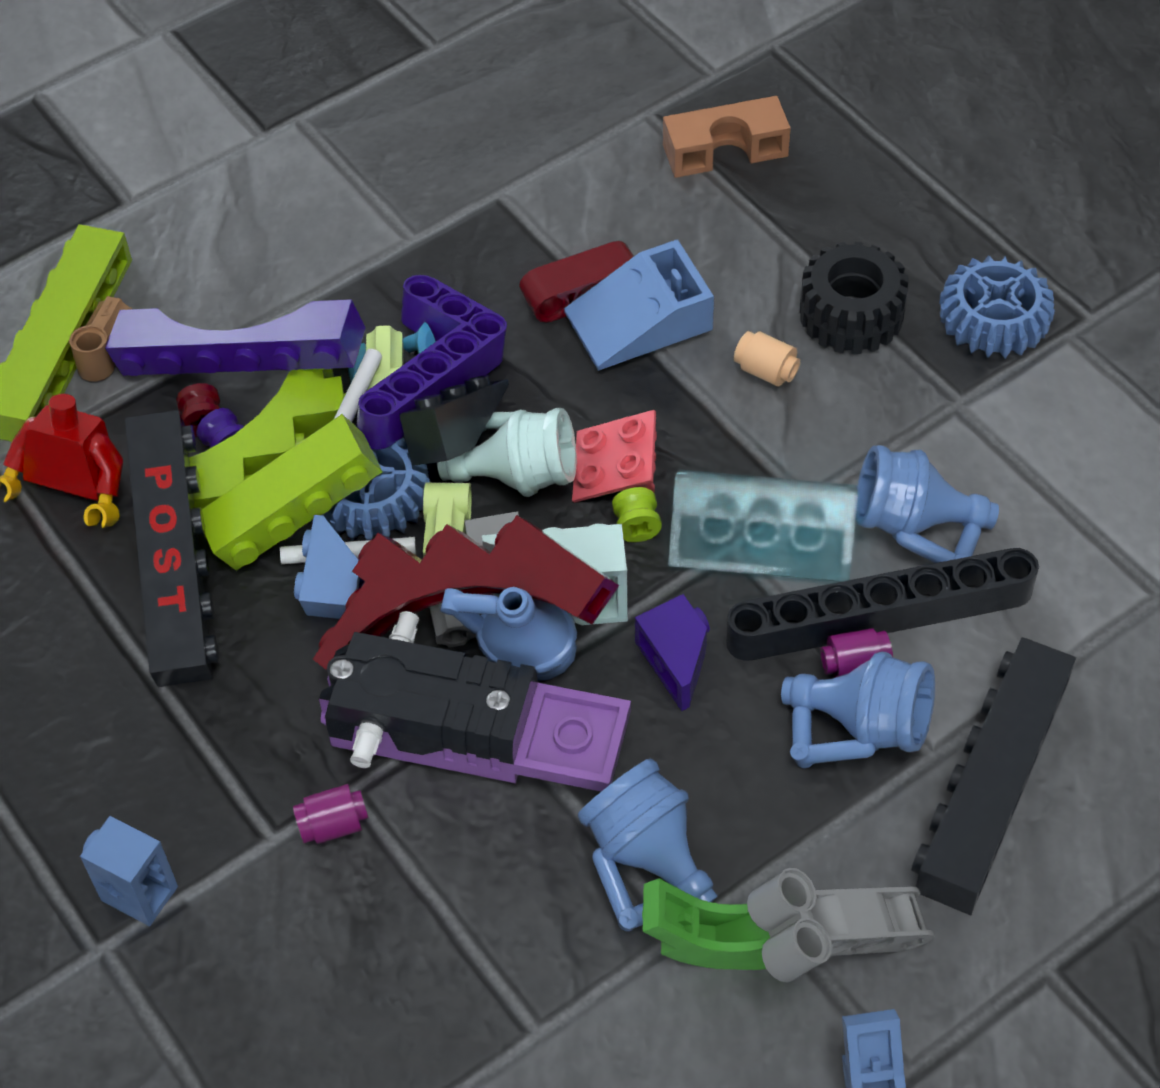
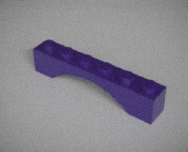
M352 299L311 301L298 310L271 322L249 328L225 331L202 330L185 326L168 318L158 308L119 310L105 349L122 376L354 368L366 327Z

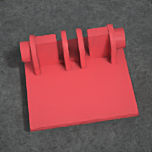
M655 410L577 431V466L572 501L574 503L634 487H643L652 490L653 493L655 492V485L653 483L656 470L655 441L657 440Z

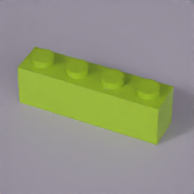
M341 414L203 508L205 536L213 554L237 571L244 565L254 562L259 555L280 541L291 537L296 530L313 520L314 515L325 514L333 505L354 491L365 487L370 480L383 471L364 433Z

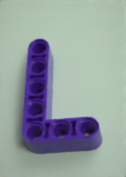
M414 275L404 281L401 310L402 323L407 328L417 332L423 323L426 322L436 342L370 388L359 398L357 428L364 433L371 449H386L404 437L399 414L415 408L414 400L440 394L441 389L464 384V380L486 375L503 361L507 322L502 316L430 276Z

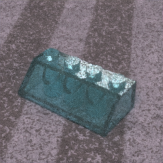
M679 469L675 477L668 566L835 582L847 581L850 579L858 498L857 485Z

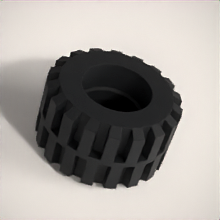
M845 242L836 243V248L832 249L827 246L821 249L820 256L813 255L811 257L809 266H805L803 271L799 310L802 327H807V334L811 339L819 338V345L825 348L833 346L835 347V352L844 353V350H852V354H862L863 349L873 352L879 349L880 343L888 345L893 341V335H898L904 320L909 283L908 275L904 274V266L901 262H894L895 256L889 251L882 253L880 251L881 247L873 244L867 247L863 246V242H854V245H847ZM848 297H858L861 299H853Z

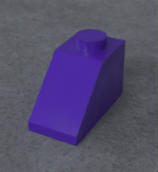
M684 594L635 617V643L681 711L690 707L706 655L707 633L710 631L708 620L699 607L693 608Z

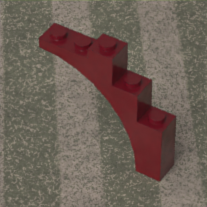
M518 515L515 516L512 522H508L500 529L495 538V547L491 552L465 533L448 524L429 540L426 546V555L423 559H420L397 541L377 533L373 540H370L363 546L358 555V563L352 570L365 583L348 598L345 605L346 611L337 624L322 636L319 642V650L313 660L327 670V665L333 659L336 650L350 644L354 632L382 637L394 625H397L401 612L408 611L416 614L425 608L442 603L445 589L447 588L456 589L468 594L485 595L501 594L507 588L517 587L526 590L532 598L556 605L575 617L593 625L619 585Z

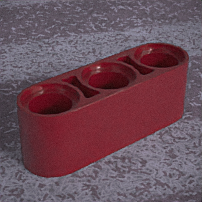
M622 241L610 242L534 268L522 277L519 287L536 319L540 322H552L567 317L564 313L565 307L633 258L634 255L626 243Z

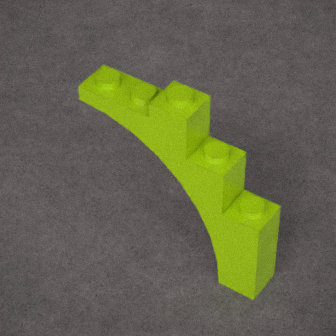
M298 369L289 371L278 393L258 416L228 439L203 453L189 457L190 466H197L201 487L200 493H193L195 508H205L334 420L346 395L341 376L334 377L333 369Z

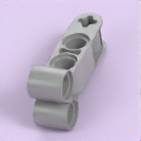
M787 868L755 888L749 894L747 900L748 912L752 920L758 927L769 931L770 938L763 944L762 948L764 965L774 978L782 982H791L826 962L830 956L906 951L923 946L935 937L933 931L926 928L917 901V897L920 896V891L917 887L815 890L812 881L804 872L795 868Z

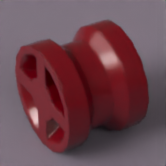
M206 383L189 385L183 388L176 398L178 409L182 413L185 426H193L195 437H197L196 431L201 420L208 413L215 409H220L218 390Z

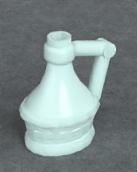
M555 408L547 413H531L521 409L515 412H494L483 430L484 432L486 429H499L492 437L469 452L448 461L437 462L438 472L442 481L451 480L455 483L469 481L472 476H486L499 479L506 485L518 490L523 496L530 497L538 493L539 489L554 483L564 486L574 481L577 454L572 423L568 413L563 408Z

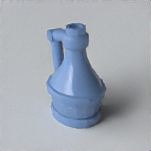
M876 445L872 446L868 451L862 465L856 490L855 519L858 525L864 528L877 527L891 534L900 546L933 563L972 556L979 540L981 529L991 530L997 522L999 514L997 503L990 502L983 495L971 494L967 496L954 489L929 462L926 453L922 450L890 452V449L887 447ZM947 522L962 523L964 526L954 553L918 535V533L933 525Z
M517 587L505 589L499 597L494 595L468 594L452 588L445 589L440 611L453 615L473 634H476L479 649L488 657L489 661L497 662L498 659L512 662V665L520 667L521 664L534 666L537 671L538 681L550 680L564 673L574 661L577 649L575 642L577 630L573 617L560 607L534 599L526 590Z
M878 652L869 661L861 664L850 673L833 679L818 680L816 676L811 674H799L795 677L787 676L782 684L781 699L784 705H792L794 708L792 713L793 746L790 750L792 758L798 767L809 768L812 764L868 758L879 748L899 746L905 752L920 750L929 731L933 714L935 674L932 665L925 661L910 664L893 658L888 652ZM817 709L831 715L842 723L855 740L812 744L811 711Z
M651 758L636 765L607 786L578 813L580 823L585 827L590 826L600 847L593 852L592 859L618 920V925L624 931H632L643 925V903L633 906L615 862L647 870L698 899L713 902L718 897L712 889V880L705 871L697 870L690 855L686 836V803L689 800L688 793L682 789L679 790L660 775L657 762Z

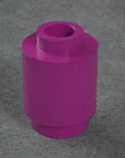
M873 628L828 636L827 646L820 648L823 670L826 675L833 674L834 678L850 673L861 664L869 661L875 653L888 652L893 657L891 642L887 632H876Z
M348 784L303 797L304 803L293 806L303 843L315 840L318 845L362 831L359 821L368 818L361 791L358 790L351 793Z

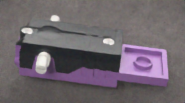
M408 611L400 613L398 623L394 625L389 638L354 632L350 644L336 650L333 659L327 665L329 687L322 690L319 697L322 710L321 723L327 726L331 746L354 751L350 760L357 767H370L373 755L511 783H516L518 775L603 791L613 781L631 713V701L538 683L537 671L534 666L521 664L520 667L513 666L512 662L497 659V662H491L488 657L474 655L473 658L466 657L465 653L416 644L413 641L417 633L416 626L419 622V617Z

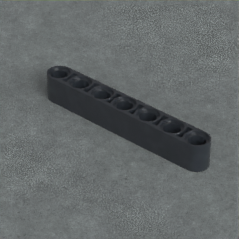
M1009 548L742 601L735 604L728 613L727 649L737 659L752 661L827 646V638L831 635L873 628L876 632L886 631L887 633L1017 608L1025 605L1031 599L1039 570L1038 560L1028 550ZM832 612H841L843 614H834ZM794 620L799 623H789L786 621ZM750 629L754 632H743L741 630Z

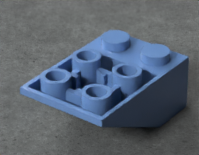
M677 239L638 253L565 307L564 313L599 371L713 330L714 296Z

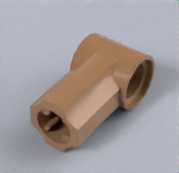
M107 296L104 301L99 302L86 326L78 328L70 336L69 342L78 375L84 380L94 382L104 380L114 372L115 364L105 347L119 310L132 309L123 303L120 298Z

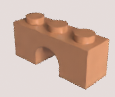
M778 96L663 117V147L674 178L713 171V150L723 145H734L743 149L750 163L788 157L790 125Z

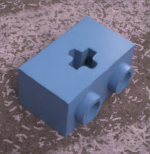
M109 816L100 830L93 831L87 838L80 858L101 901L151 926L178 888L160 841L112 816Z

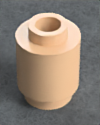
M747 331L741 337L734 353V362L741 365V370L777 387L781 386L785 381L791 382L800 366V359L796 358L797 348L760 331L756 334Z

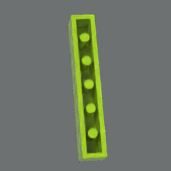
M79 224L72 238L66 241L56 268L52 269L48 274L47 283L41 296L33 302L27 322L23 329L16 333L13 348L6 361L0 364L1 440L12 442L29 417H36L46 405H49L51 397L65 393L77 369L69 342L71 334L78 328L86 326L99 302L104 301L107 296L114 297L132 262L124 232Z

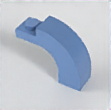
M895 1009L842 1016L845 1055H842L845 1087L906 1088L900 1018Z

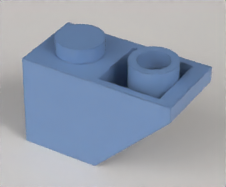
M314 515L312 530H306L303 536L302 553L306 557L304 572L297 573L294 596L295 599H299L306 615L340 619L346 611L345 605L348 598L354 591L361 588L365 581L352 572L358 563L356 556L323 515Z

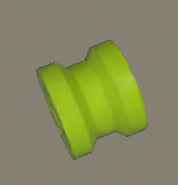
M643 487L629 488L618 493L612 500L613 512L619 518L617 524H622L623 540L627 542L646 541L656 536L662 529L660 516L655 512L657 500L652 490Z

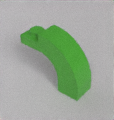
M660 878L644 884L643 932L661 941L662 955L683 963L713 969H766L762 959L763 944L770 938L769 931H765L756 925L748 912L747 904L733 905L704 901Z

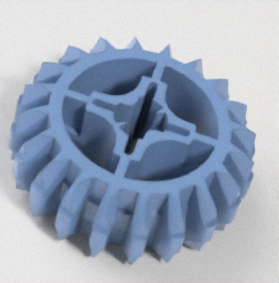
M988 255L983 263L972 258L968 266L958 265L954 274L949 275L939 301L941 305V322L945 323L946 334L955 335L957 345L968 343L971 353L978 349L984 350L987 358L993 352H999L1006 359L1011 350L1022 355L1027 347L1035 348L1040 339L1045 338V335L1048 333L1055 312L1053 308V291L1048 289L1047 278H1038L1036 268L1024 269L1022 260L1016 264L1009 263L1006 255L1001 261H994Z
M404 438L386 449H372L383 472L370 480L365 487L354 491L333 505L328 512L322 514L337 534L346 531L351 541L360 534L364 535L365 539L372 540L377 533L389 537L390 531L393 529L404 533L407 527L406 521L417 523L419 511L423 510L425 482L430 483L427 478L428 469L426 464L412 466Z

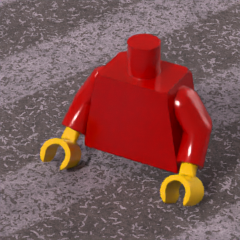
M57 394L51 397L49 405H46L36 417H29L12 440L3 465L7 467L4 474L0 476V489L2 483L7 487L4 502L13 500L21 493L22 486L17 476L19 472H22L24 481L98 501L97 504H91L85 509L84 522L87 526L97 525L102 513V528L111 527L118 522L120 517L119 510L112 503V499L118 496L123 457L110 440L105 422L100 417L77 411L76 400L72 395Z

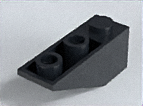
M489 375L477 376L464 380V384L441 389L440 394L414 400L415 408L399 414L412 466L448 461L473 450L509 386L508 379L490 381Z

